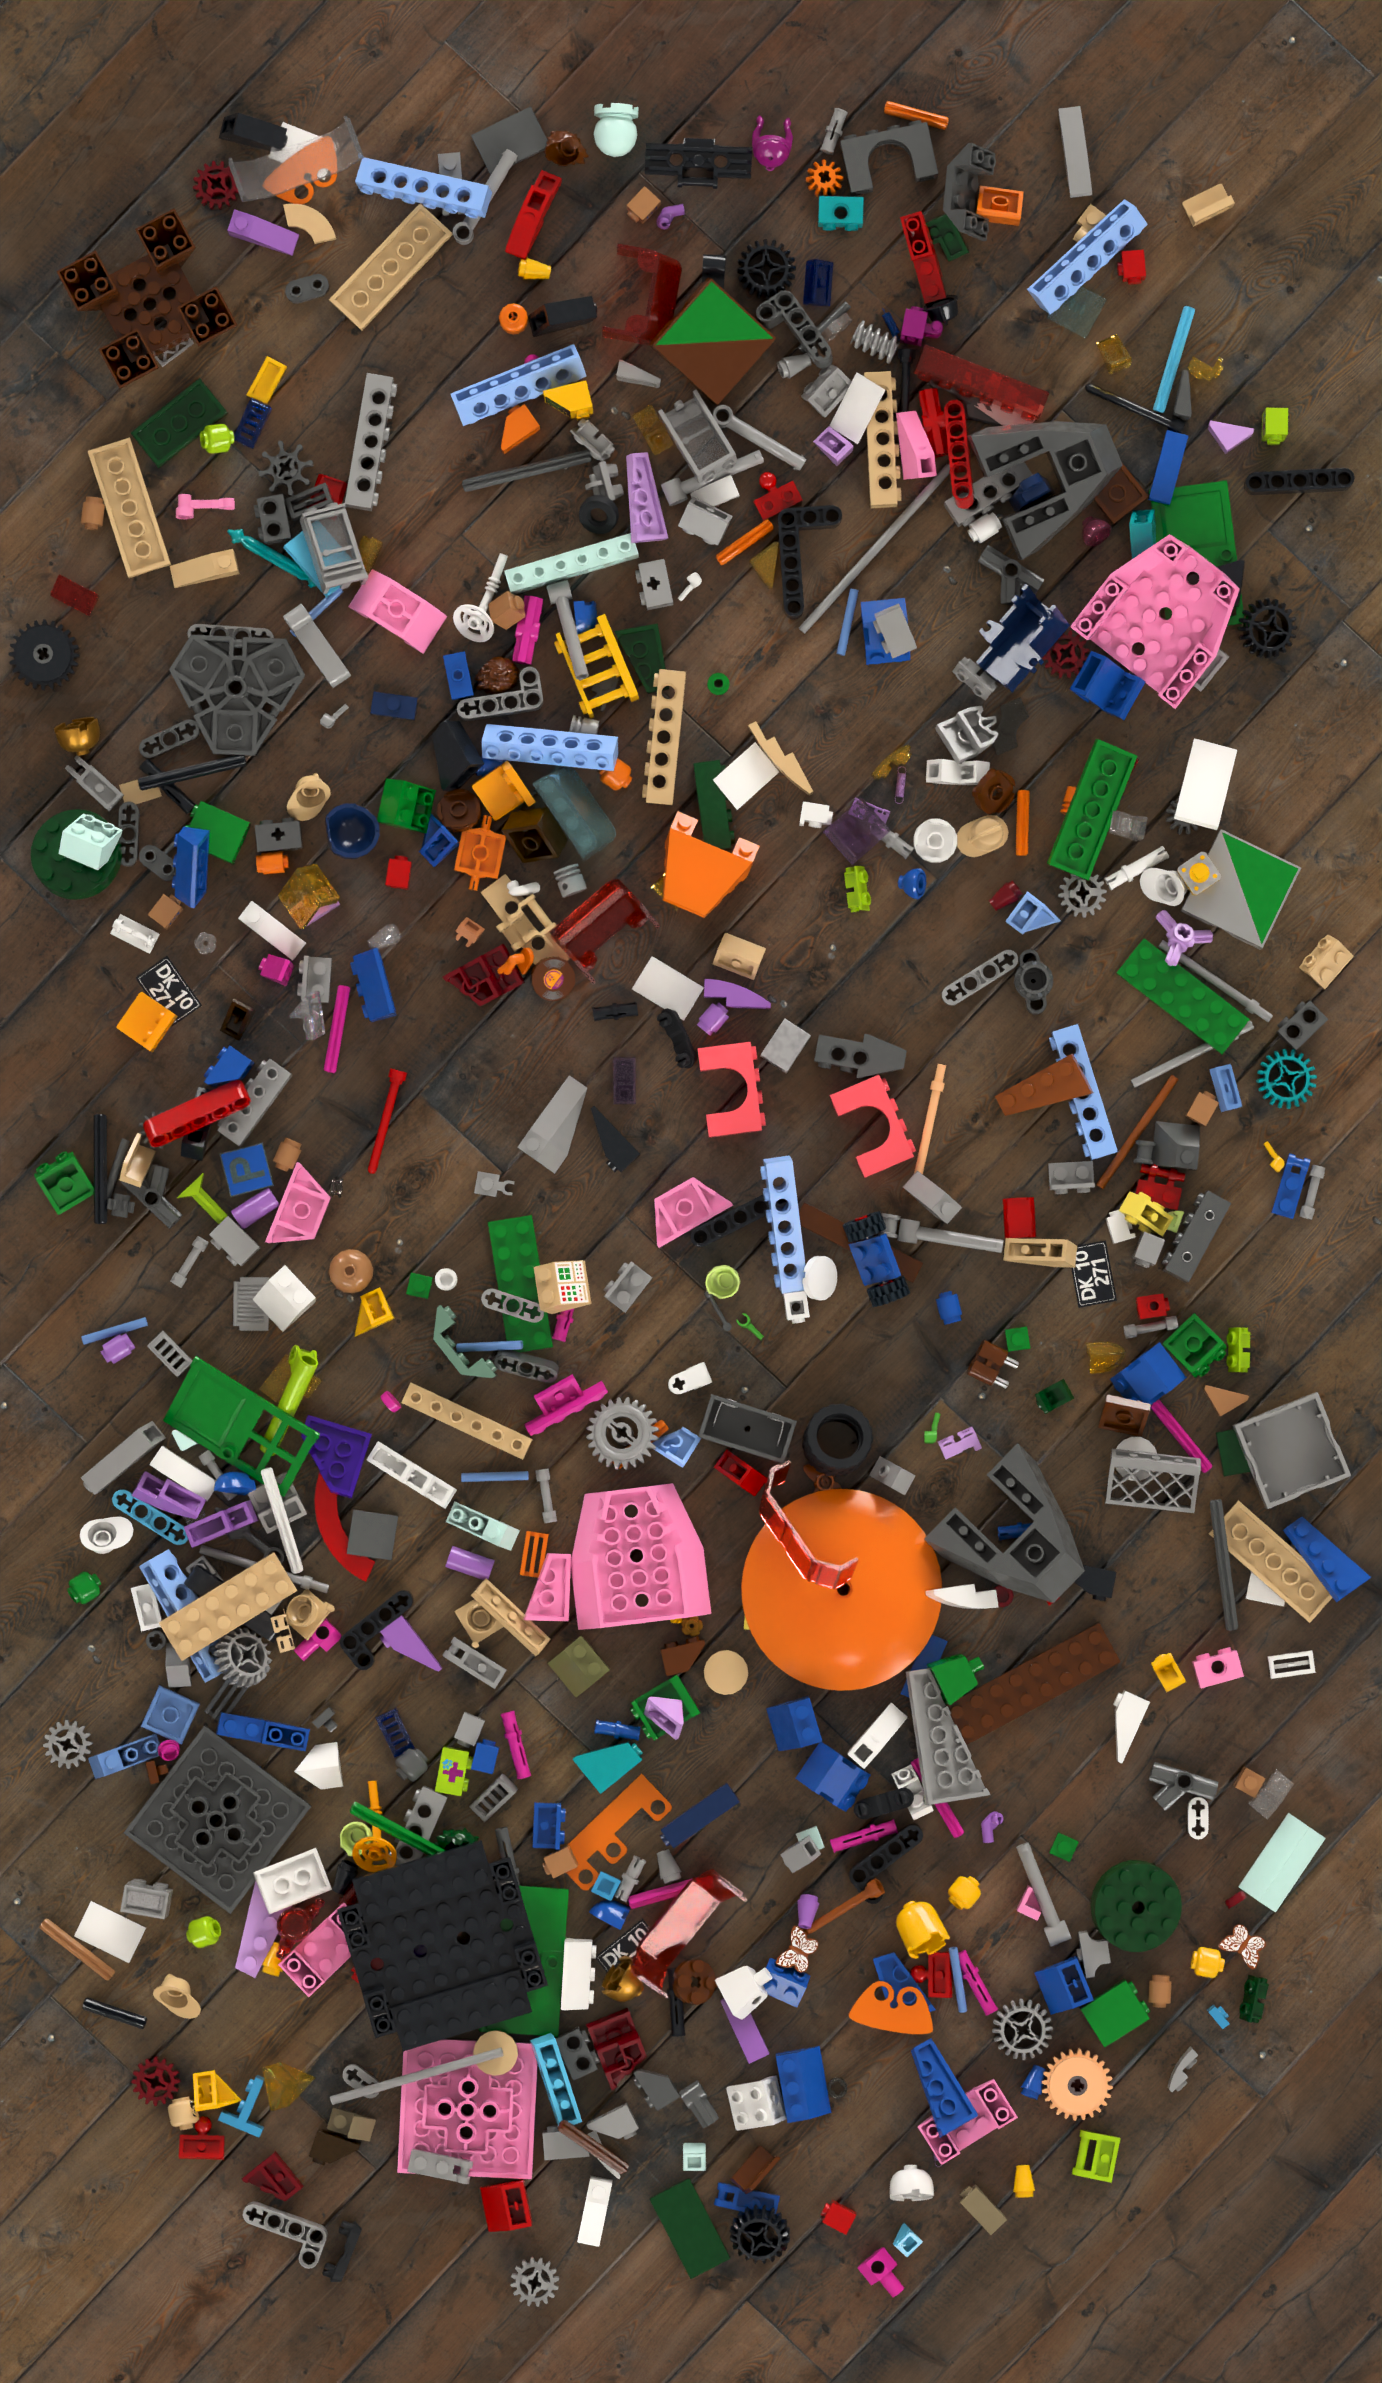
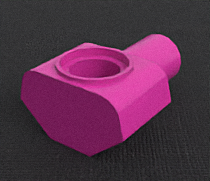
M326 1618L320 1626L328 1628L329 1636L327 1638H320L316 1630L309 1640L304 1639L294 1649V1652L303 1661L319 1647L327 1652L341 1639V1633Z
M884 2247L878 2249L858 2266L859 2271L871 2286L880 2281L892 2298L904 2290V2286L892 2272L898 2264ZM881 2261L884 2267L881 2271L876 2272L871 2268L872 2263Z

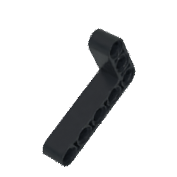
M837 506L786 508L778 515L784 613L790 619L800 618L804 611L799 531L836 528L842 520V512ZM828 512L837 513L838 519L835 522L828 521L826 519ZM808 513H812L816 516V521L810 524L805 522L803 517ZM784 515H791L794 518V522L791 525H785L781 519ZM786 537H792L796 543L792 547H787L783 544V540ZM794 559L797 562V566L794 569H788L784 564L785 561ZM789 581H795L798 583L799 588L796 591H789L786 588V584ZM797 603L800 606V611L795 614L789 612L787 608L789 604Z

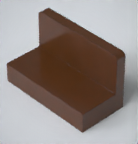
M760 2145L733 2174L730 2180L745 2194H748L755 2189L781 2158L778 2155L773 2157Z

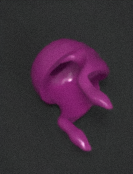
M759 115L756 119L757 127L752 134L753 153L760 164L765 166L768 171H773L775 167L782 165L788 159L793 142V135L790 129L791 120L787 118L783 123L786 139L775 135L760 137L764 120Z

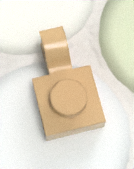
M1090 204L1077 221L1081 228L1074 235L1073 240L1079 242L1107 215Z

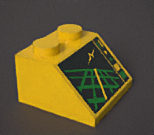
M586 380L543 391L545 403L571 419L577 418V421L583 418L588 419L590 414H593V406Z

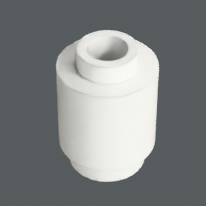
M993 512L991 514L986 513L969 524L968 534L974 542L982 543L998 533L1002 525Z

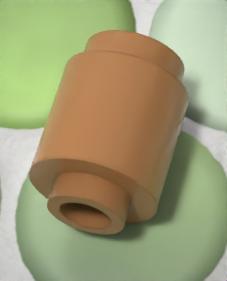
M86 497L85 502H83L81 524L85 525V529L98 530V527L103 526L105 505L102 498Z
M285 1137L274 1156L275 1167L286 1172L289 1168L293 1170L301 1153L300 1147L302 1144Z
M1152 1975V1979L1149 1980L1148 2002L1153 2003V2007L1166 2008V2004L1171 2003L1172 1982L1169 1981V1975Z

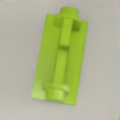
M864 866L846 868L844 873L846 888H854V892L847 893L848 908L851 909V912H859L860 910L870 911L871 897L869 892H867V871Z
M1229 1328V1333L1227 1334L1228 1356L1226 1359L1228 1372H1248V1368H1250V1352H1243V1348H1250V1332H1248V1328Z

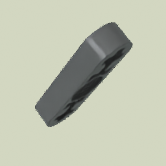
M191 719L185 720L142 740L139 745V751L147 759L156 758L198 738L200 728L196 721ZM190 724L191 727H196V729L193 730L194 734L192 736H190L188 733L183 734L182 737L184 738V740L180 741V736L175 731L178 728L180 732L185 731L187 729L186 725ZM168 733H173L176 736L175 743L170 746L166 745L163 741L164 736ZM156 738H159L160 744L164 747L162 750H160L159 746L155 747L152 754L144 752V749H146L145 744H157Z
M125 802L119 808L118 828L123 831L126 828H132L135 832L132 840L127 841L122 835L119 839L123 855L126 854V847H122V843L127 845L135 843L134 848L130 847V854L134 855V857L129 862H126L124 858L121 860V864L126 867H131L138 861L140 810L133 802ZM128 806H131L132 810L135 811V814H131V822H135V826L132 824L122 825L123 821L127 822L128 820L127 815L123 813L124 810L128 809Z
M499 1350L494 1360L496 1368L500 1371L545 1383L554 1382L559 1372L558 1365L553 1361L513 1350ZM526 1362L531 1364L533 1368L525 1369L521 1364Z

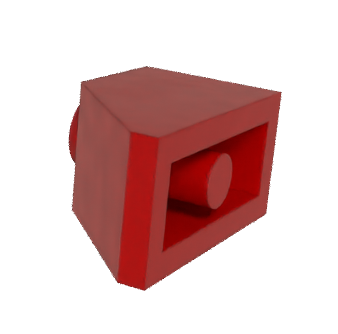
M727 1449L714 1466L715 1469L753 1496L757 1495L768 1479Z

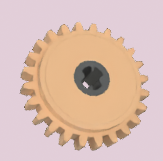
M1078 2048L1077 2053H1073L1072 2049H1069L1068 2055H1065L1063 2051L1060 2052L1061 2058L1058 2059L1054 2056L1053 2060L1055 2063L1053 2065L1047 2063L1050 2069L1049 2072H1043L1047 2076V2079L1042 2081V2084L1046 2085L1042 2089V2093H1048L1044 2098L1045 2101L1051 2100L1052 2103L1049 2107L1051 2109L1057 2107V2115L1064 2112L1065 2119L1069 2117V2114L1072 2115L1074 2121H1076L1079 2115L1082 2120H1085V2114L1094 2117V2110L1099 2113L1101 2112L1099 2107L1101 2104L1107 2106L1104 2100L1105 2097L1111 2098V2095L1107 2092V2090L1113 2089V2086L1108 2084V2081L1112 2080V2076H1106V2073L1110 2071L1109 2068H1102L1105 2062L1103 2060L1097 2062V2054L1090 2057L1089 2050L1085 2054H1082L1080 2048ZM1075 2079H1079L1080 2083L1083 2084L1082 2087L1079 2086L1080 2089L1075 2090L1074 2086L1071 2085L1072 2081L1075 2083Z

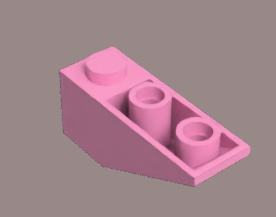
M917 412L896 413L903 480L937 476L935 455Z

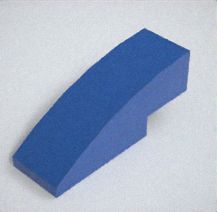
M1169 430L1166 431L1148 500L1170 505L1188 435Z

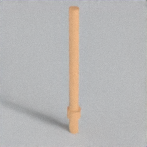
M943 1064L937 1065L934 1081L931 1082L930 1090L932 1092L914 1173L919 1171L923 1174L939 1097L945 1085L943 1079L946 1065Z

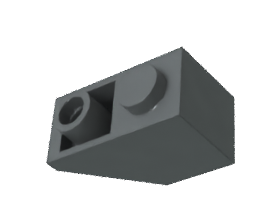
M639 2068L634 2070L635 2077L632 2079L638 2089H644L647 2094L644 2098L650 2108L655 2107L659 2111L680 2097L677 2088L668 2075Z

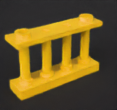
M605 614L597 617L598 624L595 625V628L578 634L580 643L597 636H604L607 643L603 645L604 648L584 655V661L588 664L605 656H608V658L612 656L615 662L614 665H611L612 668L579 681L575 677L572 662L567 652L566 640H562L560 632L556 634L557 641L554 642L558 654L563 653L582 701L579 702L583 715L588 713L590 719L594 718L591 709L624 696L626 698L629 696L631 702L639 700L638 692ZM614 676L616 678L621 677L623 684L620 685L619 689L592 700H587L583 689Z

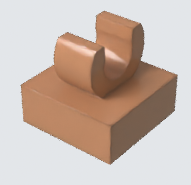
M466 917L456 929L458 933L456 940L458 941L462 936L468 939L466 947H469L479 939L485 929Z

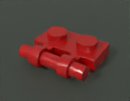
M1142 1164L1140 1173L1148 1174L1147 1181L1138 1179L1135 1194L1142 1192L1151 1197V1202H1156L1167 1209L1177 1211L1182 1188L1174 1187L1175 1180L1184 1182L1185 1173L1177 1172V1169L1170 1168V1170L1159 1168L1155 1164ZM1155 1176L1167 1178V1185L1155 1183Z

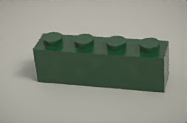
M720 760L693 763L703 841L725 851L732 850L731 844H735L734 831H729L728 822H733L731 809H726L725 800L729 799L713 781L725 769V765H720Z

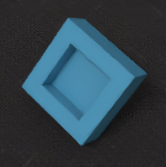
M600 1871L591 1892L612 1901L621 1880Z
M1213 2004L1207 2009L1222 2029L1230 2024L1226 2020L1229 2015L1221 2006L1216 2008Z

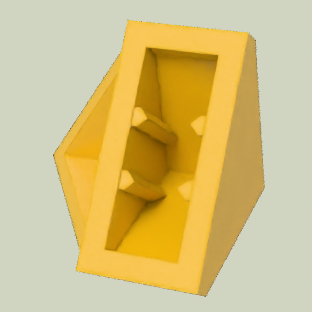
M380 1287L360 1296L361 1304L355 1337L395 1319Z
M215 2070L193 2074L196 2112L241 2102V2099L216 2074Z

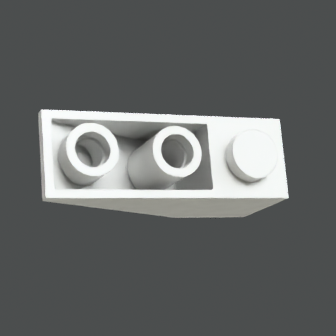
M890 1703L850 1748L847 1754L865 1769L908 1717L893 1703Z

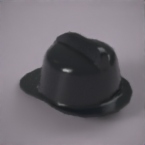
M947 295L946 299L925 304L923 311L928 313L932 322L940 321L948 325V321L958 315L957 295Z

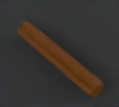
M560 2121L557 2127L559 2132L619 2174L627 2172L629 2164L569 2121Z

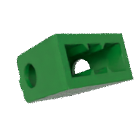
M956 1654L926 1664L930 1668L941 1691L940 1695L943 1701L948 1705L953 1704L977 1686L978 1682L974 1673L984 1669V1665L979 1657L968 1661L962 1654Z

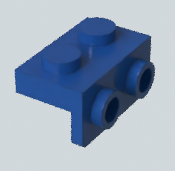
M534 1802L533 1848L560 1850V1844L564 1845L565 1831H560L561 1822H565L566 1809H561V1803Z
M770 1958L766 1968L770 1972L772 1979L763 1985L767 1994L794 2007H798L811 1976L805 1972L800 1973L793 1967L779 1966L775 1963V1959Z

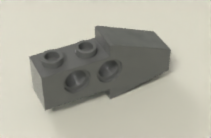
M864 1034L863 1042L819 1035L814 1062L818 1063V1067L831 1069V1065L838 1066L842 1072L853 1073V1069L858 1070L856 1079L902 1070L907 1050L869 1034ZM836 1048L844 1052V1058L840 1061L834 1060L831 1055L832 1051ZM858 1052L866 1056V1062L862 1065L856 1064L853 1059L854 1055Z

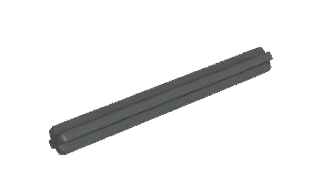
M587 449L464 479L462 485L464 491L469 492L592 461L590 450Z
M1214 1499L1210 1501V1511L1226 1630L1232 1631L1238 1628L1224 1513L1222 1500Z

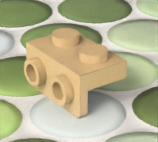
M1326 935L1318 942L1317 947L1311 954L1304 958L1299 968L1307 973L1321 988L1326 989L1354 956L1339 940Z

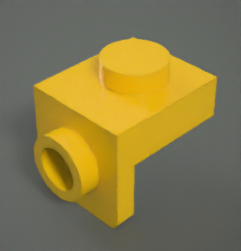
M1171 1653L1159 1655L1151 1663L1166 1693L1186 1682Z

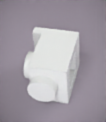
M803 802L799 826H804V822H808V826L814 828H822V825H831L833 812L829 811L828 805Z
M1119 1210L1109 1212L1110 1217L1105 1219L1113 1244L1136 1237L1135 1233L1130 1234L1129 1230L1133 1229L1132 1224L1125 1220L1123 1213Z
M805 1291L783 1294L786 1319L792 1320V1324L805 1322V1318L810 1317ZM794 1303L800 1304L798 1311H793L792 1305Z

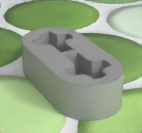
M349 2064L343 2071L344 2081L354 2089L365 2087L362 2083L363 2081L368 2084L372 2082L379 2083L374 2076L357 2064ZM357 2069V2076L361 2078V2081L356 2078L350 2080L347 2070L353 2071ZM379 2092L369 2094L364 2097L374 2098L379 2094Z

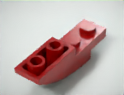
M541 170L535 184L531 185L523 202L505 252L526 260L544 224V217L562 183V178Z
M922 211L900 217L924 303L929 304L946 299L947 295L942 280V272Z

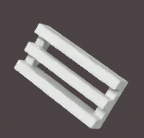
M1312 1650L1267 1656L1271 1679L1316 1673ZM1302 1656L1309 1657V1660L1274 1664L1273 1662L1274 1660ZM1310 1664V1669L1275 1673V1669Z

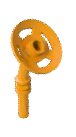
M368 1781L369 1809L381 1815L382 1811L380 1810L382 1806H379L377 1781ZM373 1825L372 1837H365L357 1841L352 1851L355 1863L360 1868L372 1873L393 1867L397 1860V1853L393 1845L382 1839L381 1830ZM359 1850H362V1855L365 1858V1860L361 1858ZM383 1859L387 1862L382 1865L372 1864L373 1861H381Z

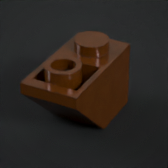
M699 1636L686 1639L687 1643L678 1645L677 1641L664 1644L665 1648L661 1649L666 1676L689 1671L703 1649L705 1640H700Z

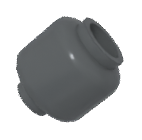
M409 1748L396 1759L395 1765L398 1769L395 1772L403 1781L408 1779L414 1782L427 1771V1763L429 1761L418 1748L415 1750Z

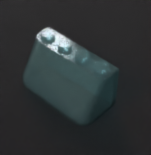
M563 767L541 777L532 784L534 790L544 805L548 807L583 861L614 841L616 837L614 826L573 768Z

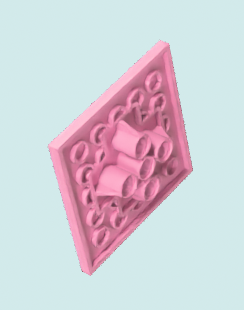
M443 2039L403 2051L402 2076L473 2056L477 2040ZM515 2042L518 2049L516 2063L510 2071L503 2075L493 2076L486 2074L478 2068L477 2064L402 2085L397 2173H410L407 2171L411 2150L417 2149L473 2161V2166L469 2170L468 2176L532 2179L538 2064L531 2043ZM471 2081L475 2085L474 2091H464L463 2083ZM441 2103H448L451 2106V2112L448 2114L440 2112L439 2105ZM464 2104H470L473 2106L474 2112L466 2115L462 2112L461 2107ZM493 2105L496 2108L495 2115H486L484 2107ZM468 2126L472 2129L473 2134L467 2138L463 2137L460 2129ZM454 2165L453 2173L460 2174L461 2167Z

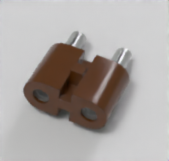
M984 1339L976 1352L975 1358L969 1365L967 1375L989 1386L995 1383L1006 1389L1008 1386L995 1380L997 1379L1009 1385L1008 1381L997 1376L998 1371L1004 1363L1015 1369L1018 1367L1006 1361V1359L1019 1365V1362L1008 1357V1351Z

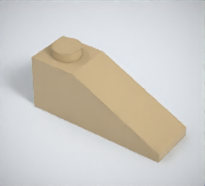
M233 549L211 553L170 566L174 588L240 574L236 554Z
M1006 1238L1003 1260L1050 1267L1075 1268L1077 1245L1065 1239Z

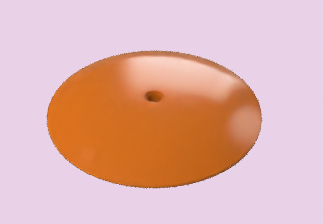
M830 1489L818 1491L803 1496L783 1507L772 1516L756 1536L748 1552L742 1575L743 1610L748 1627L760 1649L779 1669L789 1676L805 1684L822 1689L837 1691L863 1689L884 1682L900 1673L915 1660L928 1643L934 1632L941 1609V1602L926 1596L925 1593L928 1590L942 1588V1578L935 1551L924 1540L926 1537L924 1531L911 1516L894 1503L875 1494L860 1490ZM840 1583H845L849 1588L845 1596L837 1592V1586Z

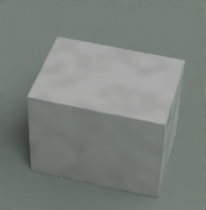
M784 1019L760 1057L787 1073L811 1035L787 1019Z

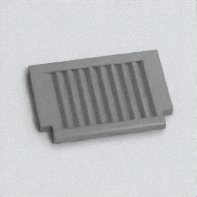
M240 1277V1282H234L233 1326H239V1331H269V1317L252 1300L269 1280V1277Z

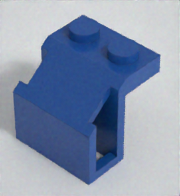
M905 598L861 602L866 665L911 660L910 651L895 658H892L891 653L886 654L881 643L885 640L882 632L877 634L873 621L876 620L875 613L898 603L908 623Z
M1091 651L1070 690L1086 702L1091 701L1102 711L1125 720L1145 681L1140 677L1125 672L1108 657Z
M1159 1342L1110 1380L1123 1398L1138 1400L1152 1405L1187 1377Z
M819 1742L795 1779L846 1812L855 1803L861 1789L867 1785L871 1774L853 1764L830 1746Z

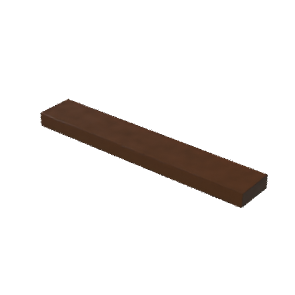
M803 1203L799 1211L800 1225L851 1251L849 1244L852 1242H848L842 1226L844 1222ZM891 1247L901 1276H904L906 1280L913 1283L923 1263Z

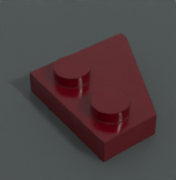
M276 2151L242 2178L243 2182H249L259 2187L260 2190L272 2193L276 2198L287 2201L303 2188L302 2183Z

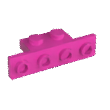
M572 1374L534 1395L543 1414L524 1425L530 1436L542 1433L546 1427L563 1421L569 1414L581 1411L587 1404L593 1401H599L608 1391L602 1381L582 1391Z

